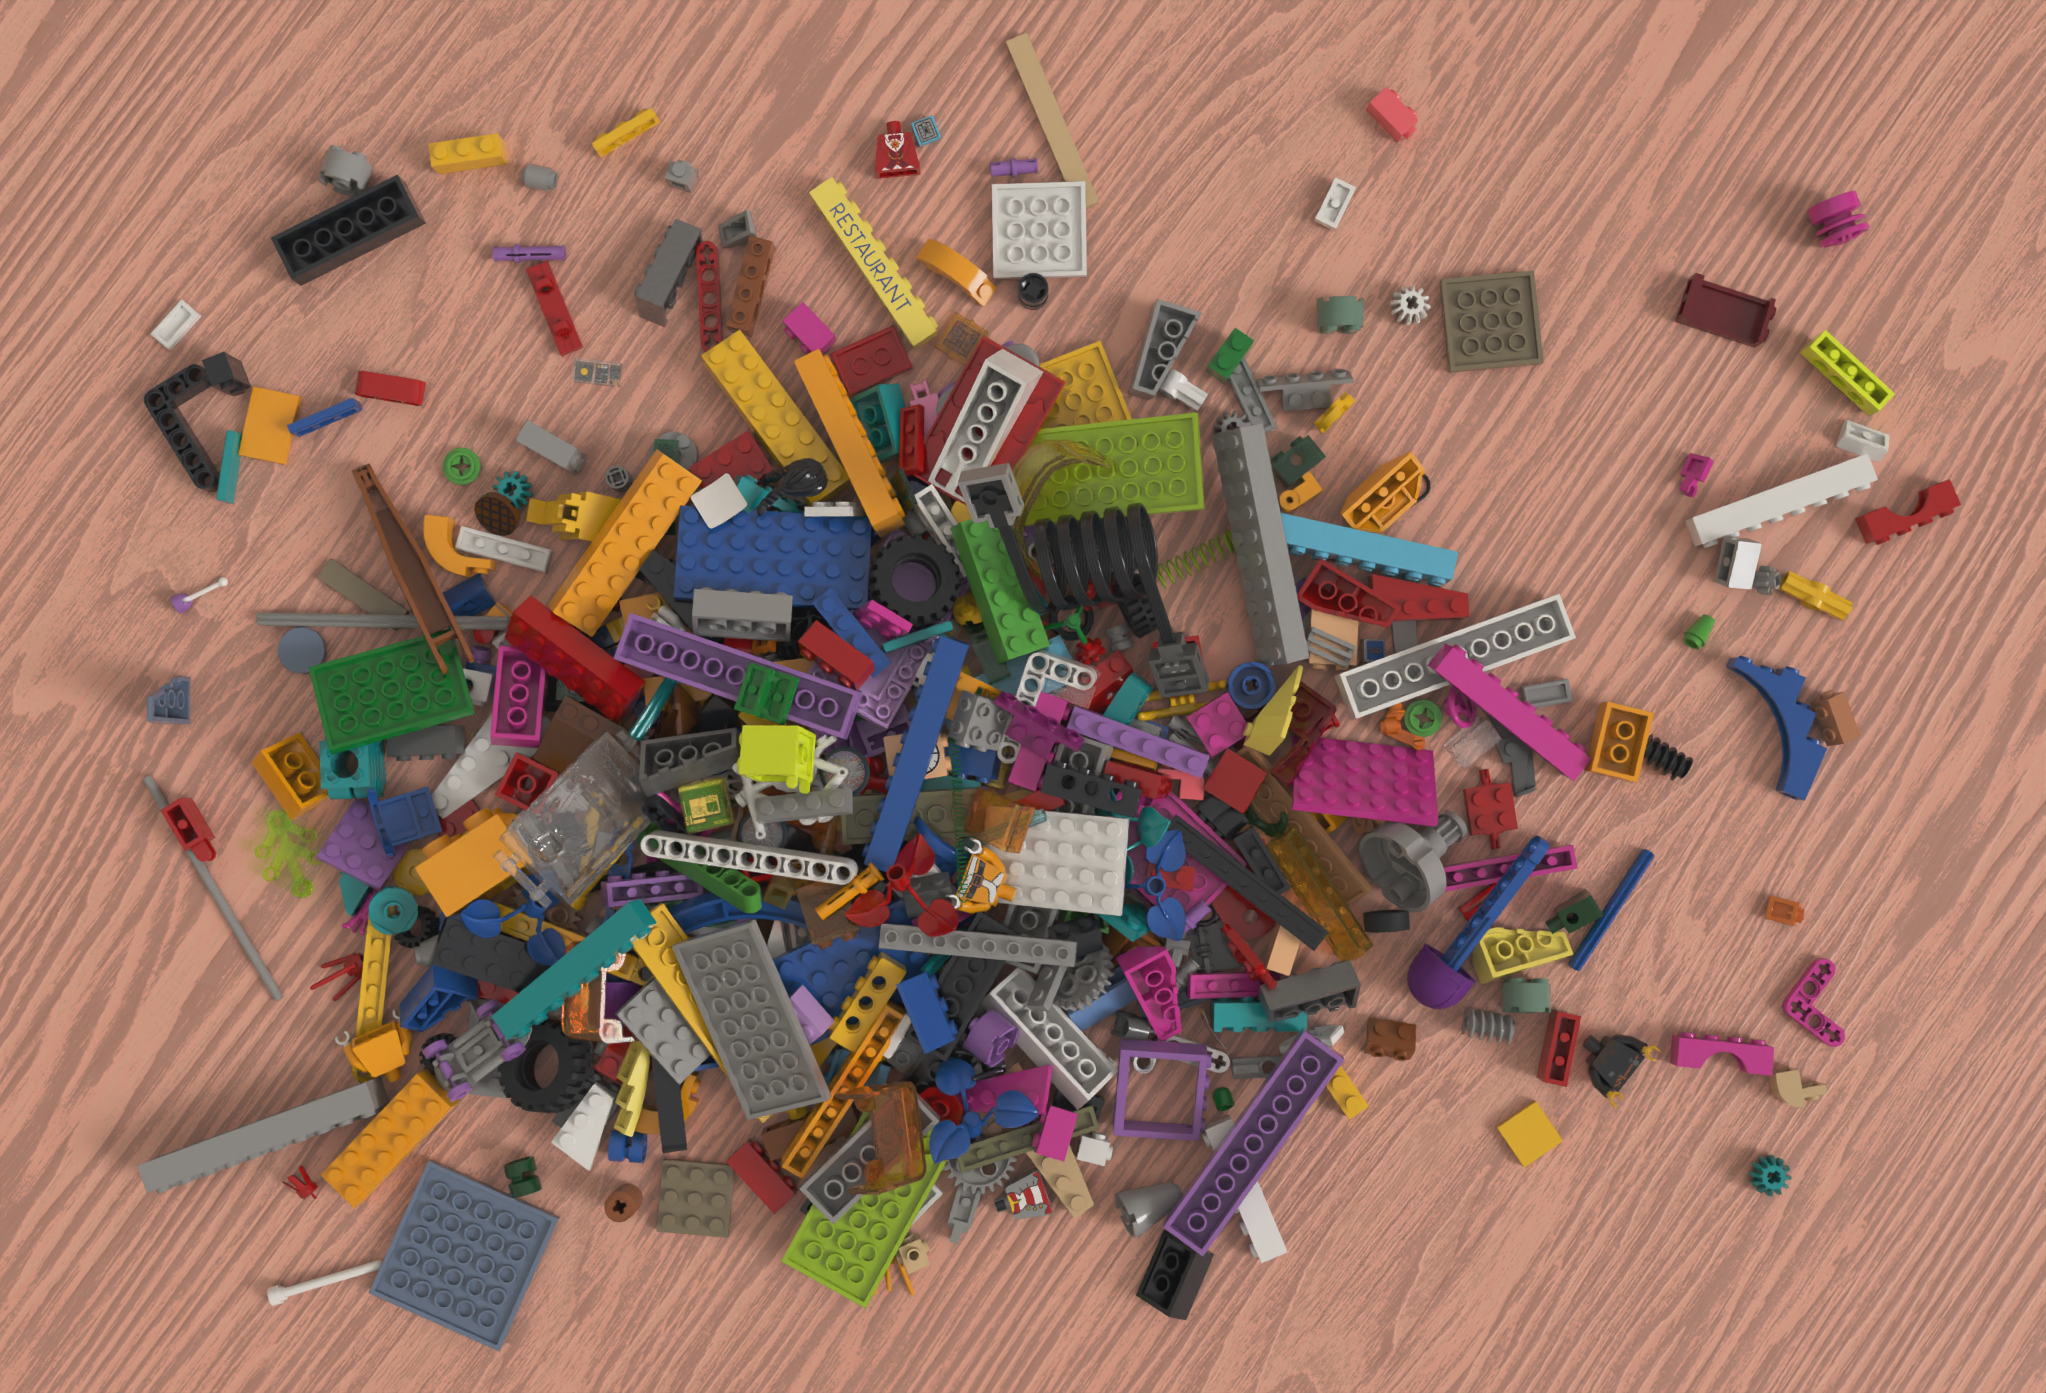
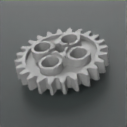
M1104 943L1103 950L1077 957L1075 967H1067L1053 1000L1054 1004L1066 1011L1070 1009L1075 1012L1077 1008L1083 1011L1085 1004L1092 1007L1093 999L1100 1001L1098 995L1100 992L1106 994L1104 986L1111 985L1107 979L1114 976V973L1109 971V969L1113 968L1115 964L1110 961L1113 955L1108 953L1110 949Z
M981 1132V1134L974 1139L976 1142L979 1140L986 1139V1137ZM1010 1157L992 1163L995 1167V1172L992 1175L983 1173L982 1167L961 1173L957 1158L947 1160V1165L942 1170H950L951 1173L947 1179L955 1177L954 1186L956 1187L962 1183L963 1192L968 1187H971L972 1194L976 1192L977 1188L980 1189L981 1194H984L985 1187H988L993 1192V1184L996 1183L999 1187H1002L1000 1179H1010L1006 1171L1013 1172L1015 1170L1009 1164L1016 1162L1017 1159Z

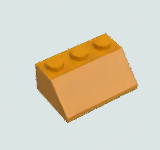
M300 732L261 750L251 762L291 820L313 810L329 798L328 790L321 789L320 760Z

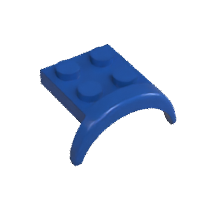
M429 787L378 801L374 788L367 790L374 822L387 857L395 855L394 847L443 833Z
M915 818L914 824L918 832L924 837L935 854L934 864L942 873L949 872V877L951 878L959 867L956 865L957 861H968L972 853L957 850V848L936 835L924 823L922 818ZM957 852H966V854H958ZM956 855L959 856V857H966V858H960V859H958V860L956 861V859L958 858V857H956Z

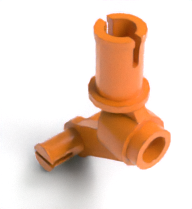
M1402 702L1388 707L1384 720H1380L1381 734H1386V736L1412 746L1415 750H1422L1426 745L1425 739L1422 736H1417L1401 729L1400 720L1405 714V710L1402 709Z

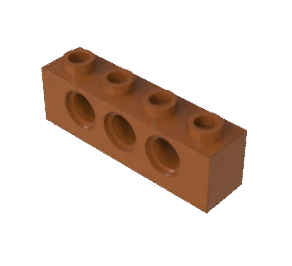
M749 235L726 323L729 332L735 333L741 330L744 336H753L775 252V246L772 241Z

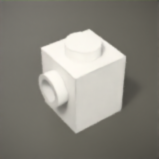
M1092 1131V1135L1082 1134L1076 1159L1105 1166L1106 1160L1110 1161L1113 1146H1110V1140L1103 1133Z

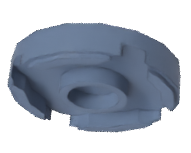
M297 627L291 629L283 635L279 642V660L286 669L293 673H310L308 667L322 664L326 659L325 640L320 633L311 628Z

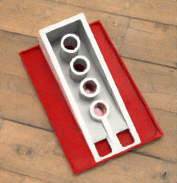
M983 336L924 439V471L913 476L929 485L933 484L936 489L964 505L966 503L958 485L961 471L1009 463L1014 476L1066 381Z

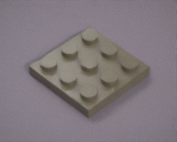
M665 1158L662 1167L656 1232L728 1238L735 1174L730 1165Z

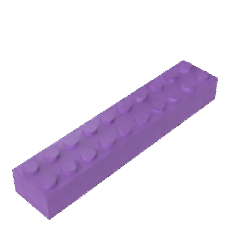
M633 613L629 614L613 658L733 701H737L749 662L797 677L800 680L787 720L845 740L848 738L863 696L858 691Z
M1302 1028L1164 1219L1163 1228L1201 1256H1204L1344 1062L1343 1056L1305 1028Z

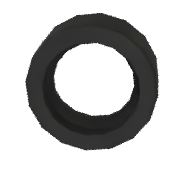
M1067 595L1064 597V599L1068 603H1070V601L1073 598L1072 595ZM1083 608L1085 623L1081 630L1084 636L1090 632L1094 622L1092 608L1089 611H1085ZM1060 609L1050 613V624L1058 622ZM1062 627L1052 629L1057 636L1060 635L1064 640L1076 641L1080 639L1076 631L1068 632Z
M1378 910L1363 913L1365 932H1397L1410 929L1409 911Z

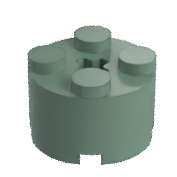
M1355 296L1330 297V301L1324 302L1323 298L1316 299V328L1320 329V334H1333L1334 331L1343 329V334H1356L1357 331H1361V328L1364 327V298L1361 297L1356 301Z
M1525 978L1504 979V983H1502V1012L1551 1013V988L1548 979H1527V983H1525Z

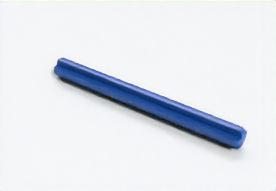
M1643 849L1603 909L1602 914L1604 916L1595 921L1569 961L1568 965L1576 971H1580L1654 859L1655 855L1647 849Z

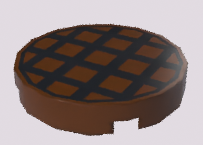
M488 492L482 495L475 503L474 511L479 523L487 531L495 535H511L518 528L521 520L517 507L514 508L510 504L512 501L500 493Z

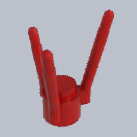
M354 952L346 957L322 964V968H327L345 963L343 969L310 986V989L314 990L345 973L350 977L355 975L333 997V1001L338 1000L361 979L364 956L361 953L356 954Z

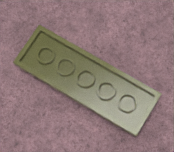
M969 787L954 788L953 790L920 791L904 841L912 840L920 834L914 824L916 817L922 818L924 823L940 838L956 837L955 832L959 835L965 834V836L958 837L985 835L984 788ZM953 790H963V791H962V792H954ZM887 793L864 794L852 797L853 814L841 815L843 845L871 843L873 835L869 833L873 821L879 820L881 812H878L877 809L881 798L886 799ZM954 799H963L961 801L957 800L953 803ZM955 808H964V809H957V810H955V812H958V813H959V812H964L963 814H956V815H955L956 817L953 816V815L955 814V813L953 812V810H954ZM955 821H965V822H963V823H956Z

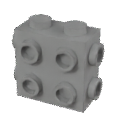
M963 690L948 736L956 739L955 744L965 748L973 745L974 749L982 752H987V749L997 751L1010 713L994 704V698Z

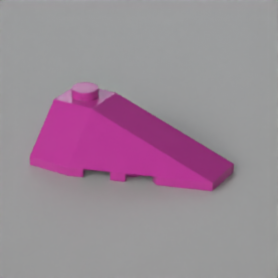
M1135 947L1116 957L1159 1041H1165L1180 1033L1182 1030L1180 1008L1177 999L1176 967L1166 947Z

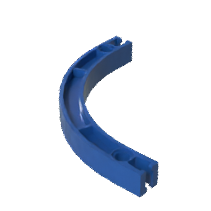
M760 887L762 907L758 912L752 914L741 911L712 892L691 898L668 909L686 935L710 924L736 919L782 921L811 930L820 936L850 922L846 918L845 913L840 910H836L823 921L814 909L823 901L794 891L770 887Z

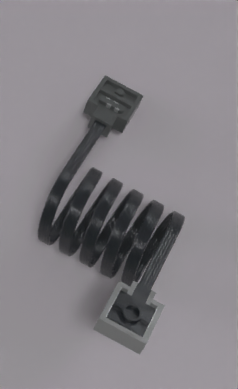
M1009 463L961 471L958 485L973 523L985 522L987 519L990 529H999L1025 599L1033 611L1038 614L1054 612L1057 609L1063 611L1076 609L1080 605L1084 607L1097 606L1103 601L1110 604L1122 602L1126 598L1137 600L1147 597L1160 632L1158 646L1156 649L1150 650L1148 662L1161 698L1208 691L1209 677L1198 644H1187L1183 632L1173 633L1156 584L1158 569L1156 537L1148 512L1141 502L1128 505L1127 521L1122 510L1117 506L1104 510L1103 522L1095 510L1082 512L1080 525L1072 514L1059 516L1057 528L1050 518L1036 520L1034 525L1035 550L1041 576L1051 599L1048 606L1045 607L1037 595L1011 525H1014L1016 516H1021L1024 502ZM1047 538L1053 554L1055 574L1050 559ZM1071 539H1072V542H1073V545H1074V549H1075L1076 560H1077V566H1076V562H1075V558H1074V554H1073ZM1135 562L1142 580L1139 592L1133 587ZM1112 568L1119 585L1115 596L1110 591ZM1090 576L1096 590L1092 600L1087 595ZM1067 581L1073 594L1070 603L1064 599Z

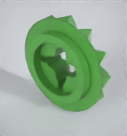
M456 448L446 455L443 461V472L449 481L463 486L472 483L476 477H479L481 464L479 457L472 450ZM462 457H463L464 463H465L466 465L471 466V467H468V468L464 469L463 476H462V474H461V470L456 469L455 467H453V466L461 465Z
M1417 700L1411 703L1405 711L1404 723L1412 734L1428 737L1436 733L1440 728L1442 714L1439 707L1432 701ZM1425 710V717L1432 720V722H1423L1420 726V720L1416 719L1414 715H1421Z

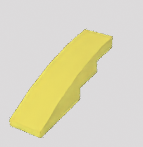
M634 1035L616 1077L623 1084L615 1101L616 1104L621 1106V1110L613 1127L622 1134L631 1137L641 1113L650 1065V1053Z

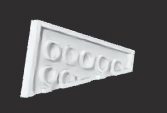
M491 714L465 749V754L459 757L431 795L436 813L444 819L463 804L483 793L498 780H501L516 752L532 757L538 748L491 745ZM544 714L540 743L552 721Z

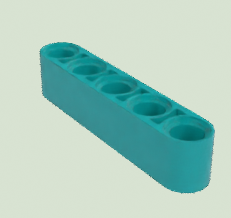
M1133 672L1126 679L1103 715L1130 725L1150 695L1153 685Z

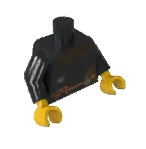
M1618 1034L1612 1038L1605 1036L1600 1042L1590 1035L1582 1045L1591 1052L1586 1059V1063L1589 1065L1588 1074L1592 1085L1605 1098L1609 1097V1102L1613 1108H1618L1613 1102L1614 1098H1621L1625 1102L1619 1090L1645 1059V1056L1655 1062L1657 1060L1650 1057V1052L1657 1050L1661 1053L1656 1046L1648 1047L1646 1043L1633 1036Z

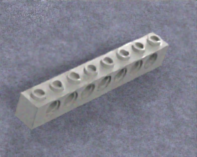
M882 923L879 948L1075 967L1077 941L954 930L945 935L931 937L921 932L919 926Z

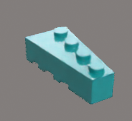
M1229 997L1210 1000V1028L1213 1032H1222V1028L1232 1032H1243L1245 1028H1250V1031L1265 1032L1269 1031V1029H1274L1277 1032L1301 1031L1302 1028L1307 1030V1014L1305 1012H1300L1296 1018L1268 1022L1260 1000L1254 999V997H1239V999H1230Z

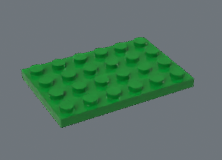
M449 628L446 630H442L430 636L433 639L449 631H452V629ZM424 636L308 667L330 754H336L474 715L475 711L455 639L446 641L436 647L448 670V673L445 675L441 673Z

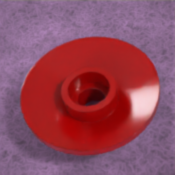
M937 1087L926 1088L920 1094L940 1116L939 1122L950 1120L956 1126L961 1122L963 1108L955 1095H946L940 1092Z

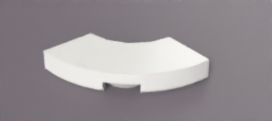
M1325 1025L1314 1027L1315 1030H1309L1310 1033L1328 1046H1333L1344 1034V1029L1341 1025ZM1298 1033L1286 1039L1279 1046L1281 1054L1286 1052Z

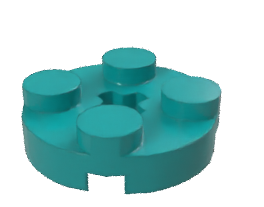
M398 886L384 887L372 897L368 906L369 918L373 927L386 935H395L396 933L409 930L418 917L417 901L413 894L407 889ZM397 905L400 913L389 916L387 907Z

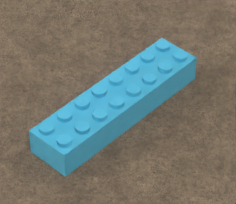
M1281 513L1287 548L1291 555L1302 557L1303 554L1312 555V559L1317 561L1320 558L1325 561L1326 559L1335 560L1336 565L1349 567V564L1358 565L1359 570L1372 572V569L1381 570L1382 575L1390 577L1400 574L1404 575L1405 580L1418 582V579L1428 581V585L1441 587V585H1445L1453 579L1458 557L1457 551Z

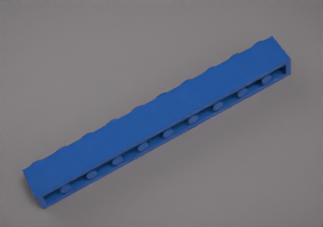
M944 634L940 636V639L935 638L931 652L935 654L932 662L927 661L923 675L927 676L924 685L920 684L915 698H918L919 701L916 708H911L908 717L911 725L909 731L904 730L900 741L901 744H904L902 752H897L892 766L896 767L894 775H889L885 789L888 790L886 799L881 798L877 811L881 812L878 821H873L869 833L873 835L871 844L866 843L862 853V857H865L864 865L869 866L868 864L872 862L878 870L887 872L889 867L895 865L970 643Z

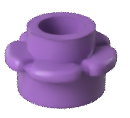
M472 646L471 653L475 660L474 663L485 664L486 661L491 659V650L483 646Z

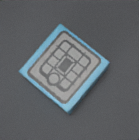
M933 115L911 123L919 147L941 139Z

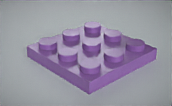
M356 798L316 858L380 891L413 842L394 847L395 855L387 857L379 838L370 805Z

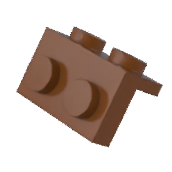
M1369 1017L1364 1053L1370 1054L1373 1057H1393L1398 1061L1410 1060L1416 1048V1024Z

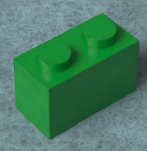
M1234 328L1209 363L1206 372L1225 385L1252 347L1254 340L1237 328Z

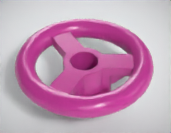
M1452 686L1449 690L1448 698L1444 701V710L1448 716H1451V719L1458 727L1468 728L1475 721L1477 705L1469 700V709L1466 696L1459 691L1456 694L1457 689ZM1458 714L1466 716L1467 720L1462 721Z

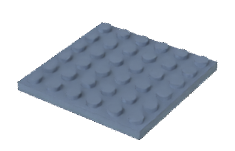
M430 1159L419 1179L369 1294L500 1351L560 1217L519 1198H511L510 1194Z

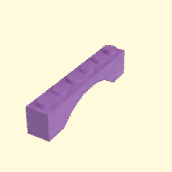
M1075 704L1066 725L1067 729L1074 730L1079 734L1202 778L1210 757L1208 753L1142 731Z

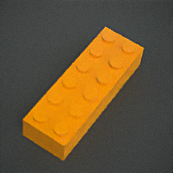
M429 1069L422 1070L407 1083L324 1170L321 1176L353 1208H356L367 1200L456 1107L460 1100L450 1102L447 1097L448 1092L441 1088L435 1075H432Z

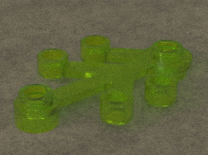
M283 810L272 811L266 820L269 831L262 845L256 847L255 856L259 859L269 858L272 854L271 847L277 836L281 844L270 867L264 869L262 876L264 880L269 882L277 880L279 878V870L286 858L294 881L292 885L293 894L298 898L308 897L313 893L314 886L309 879H304L296 854L306 858L311 865H320L321 861L314 862L312 859L313 855L318 854L319 851H312L291 841L288 832L298 835L304 843L313 842L316 839V832L313 829H305L292 823L287 813ZM277 817L281 819V824L279 826L275 825V819ZM307 831L311 833L310 840L305 839ZM262 848L266 849L265 856L260 854ZM269 870L274 872L272 879L268 877ZM300 884L304 886V891L302 893L298 891V886Z

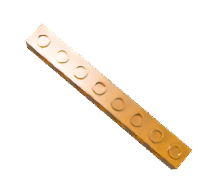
M888 1000L854 1053L852 1051L849 1053L829 1084L828 1089L831 1097L827 1101L816 1104L782 1156V1167L803 1179L890 1046L891 1037L907 1013L906 1009Z

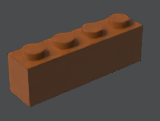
M854 1101L824 1146L834 1143L839 1137H850L860 1119ZM808 1112L802 1118L796 1120L787 1119L763 1128L761 1137L770 1161L776 1159L782 1161V1156L811 1112Z

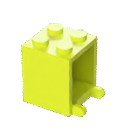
M743 725L742 732L739 735V744L741 746L740 757L737 760L739 775L756 782H786L787 787L791 789L796 788L797 784L800 783L799 791L803 794H808L810 792V785L813 782L816 734L800 726Z

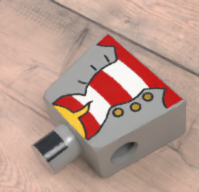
M1037 1167L1005 1183L1007 1195L994 1199L998 1213L1012 1209L1015 1220L1053 1214V1208L1042 1174Z

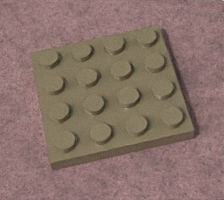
M1534 270L1446 278L1439 281L1449 373L1541 365L1544 363Z

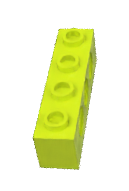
M1826 330L1814 336L1799 352L1868 416L1880 411L1895 395L1891 389Z

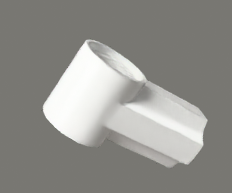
M1174 369L1169 370L1158 389L1166 397L1172 400L1177 399L1196 412L1208 396L1206 392L1188 382V379L1183 374Z

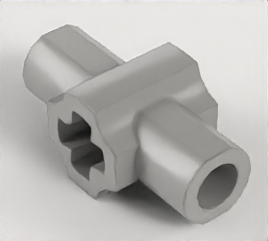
M1188 931L1180 941L1175 942L1169 938H1166L1165 947L1176 969L1181 968L1183 956H1188L1191 936L1187 935Z

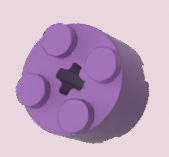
M991 1008L980 1019L976 1017L970 1023L968 1028L970 1033L964 1041L963 1047L983 1063L994 1067L1006 1057L1004 1051L1007 1047L1012 1049L1015 1045L1019 1029Z

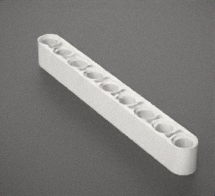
M661 830L651 832L641 841L643 853L651 857L839 885L849 883L858 872L856 862L850 858ZM651 838L658 841L659 848L652 846ZM674 842H679L682 845V852L675 849ZM698 845L706 849V855L699 853ZM721 849L729 851L730 859L722 856ZM745 852L753 855L754 862L746 860ZM769 856H774L777 859V866L770 864ZM793 859H797L801 862V869H796L793 866ZM816 863H822L826 868V872H819L816 868ZM840 866L847 867L850 871V876H843L840 872Z

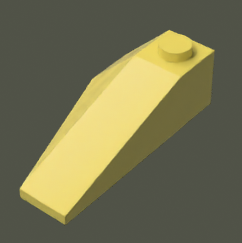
M1299 665L1253 722L1247 723L1243 735L1246 736L1243 745L1270 756L1285 739L1293 714L1290 710L1296 701V697L1293 695L1299 687L1303 666Z
M1495 927L1489 929L1473 949L1472 963L1482 985L1574 954L1565 932L1552 934L1551 931H1524V929L1510 930Z

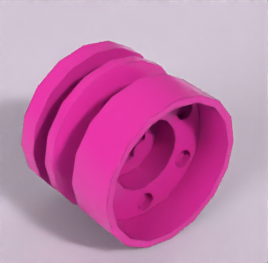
M1856 190L1832 197L1807 210L1812 226L1821 224L1825 226L1816 233L1817 238L1828 235L1827 238L1819 242L1821 248L1845 244L1870 229L1868 222L1856 225V223L1866 218L1865 214L1852 215V212L1861 206Z

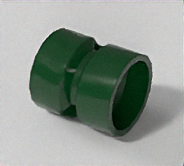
M534 1156L517 1159L503 1165L506 1178L511 1179L508 1185L511 1198L526 1196L542 1189L540 1178L534 1173L537 1170Z

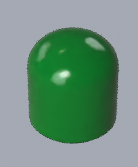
M1219 1087L1213 1092L1212 1097L1218 1111L1228 1110L1235 1105L1228 1088Z

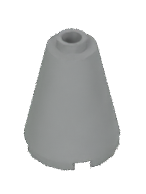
M1172 1182L1119 1191L1114 1194L1117 1209H1121L1122 1216L1120 1218L1131 1237L1134 1236L1136 1238L1169 1214L1183 1193L1178 1184L1174 1185Z

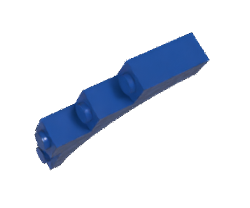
M1744 656L1729 659L1726 668L1742 676L1757 689L1768 703L1776 719L1781 736L1782 763L1775 791L1794 800L1805 801L1827 748L1820 746V741L1807 737L1816 713L1809 710V705L1796 702L1806 677L1799 675V670L1789 666L1776 669L1774 673V670L1770 667L1753 665V661Z

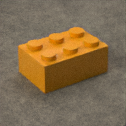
M1601 702L1587 755L1592 760L1584 768V771L1626 782H1638L1654 713L1612 702Z

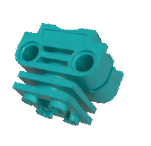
M326 737L325 741H319L321 789L328 790V796L331 800L368 798L367 790L371 788L375 789L377 798L384 797V785H386L384 740L332 755L328 750ZM351 752L356 755L359 762L355 774H351L346 766L347 757Z

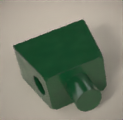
M1585 889L1555 907L1554 911L1557 915L1545 923L1552 934L1564 927L1568 933H1572L1604 915L1592 895ZM1569 913H1574L1571 919H1566Z

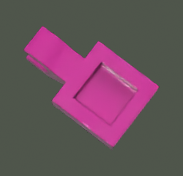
M1689 453L1680 473L1685 479L1681 483L1679 490L1685 492V496L1693 498L1697 492V482H1705L1714 461L1710 457Z

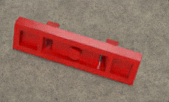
M544 261L527 268L526 272L560 355L565 356L584 348L549 262ZM546 287H551V288H552V289H550V290H548V291H545V292L541 293V289H543V288H546Z

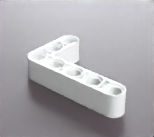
M1037 650L1027 661L1016 697L1019 701H1026L1029 705L1035 707L1047 678L1080 690H1087L1096 682L1097 673L1094 668L1046 650ZM1035 656H1041L1045 659V667L1040 668L1035 665ZM1058 664L1066 665L1068 668L1067 675L1063 676L1057 672ZM1087 672L1091 677V682L1087 684L1081 682L1079 674ZM1032 678L1037 681L1038 688L1036 690H1031L1027 686L1028 679ZM1011 713L1009 714L997 752L999 759L1004 763H1013L1021 747L1020 743L1004 735L1014 717ZM1005 746H1012L1015 749V756H1008L1004 751Z

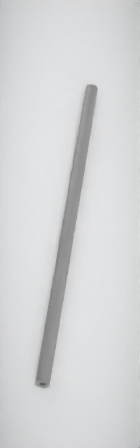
M151 775L145 777L143 782L159 809L161 810L168 806V802ZM192 850L185 851L274 1001L283 998V994L204 862L199 861Z

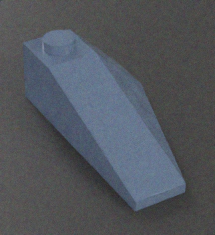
M176 676L147 697L148 722L152 724H190V677Z

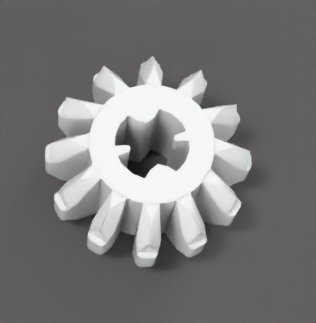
M1411 285L1409 290L1403 286L1400 288V293L1395 292L1393 294L1395 300L1390 302V306L1395 309L1392 310L1391 315L1399 314L1397 322H1401L1404 318L1406 326H1409L1411 321L1419 324L1420 318L1425 319L1427 317L1426 310H1429L1431 305L1424 303L1429 299V296H1421L1423 288L1415 292L1414 285ZM1409 302L1413 303L1411 309L1407 308Z

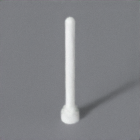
M376 1260L289 1287L279 1284L269 1287L267 1290L268 1300L272 1306L282 1304L289 1296L379 1270L382 1261Z

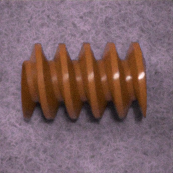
M633 1184L619 1186L605 1201V1214L614 1222H625L642 1205V1192Z

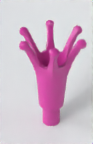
M373 888L358 912L349 921L342 924L343 928L349 929L357 922L356 926L352 929V932L355 933L363 922L360 933L364 935L368 921V906L378 890Z

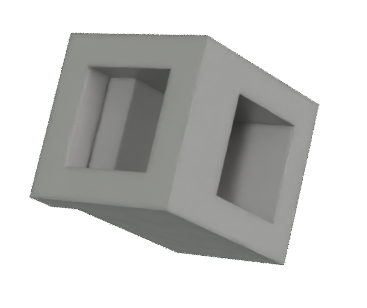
M670 161L665 179L670 187L692 193L698 170L691 167V164L686 161Z

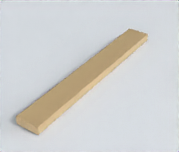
M1025 33L1006 41L1007 49L1064 182L1085 181L1086 209L1099 204L1098 197L1028 34Z

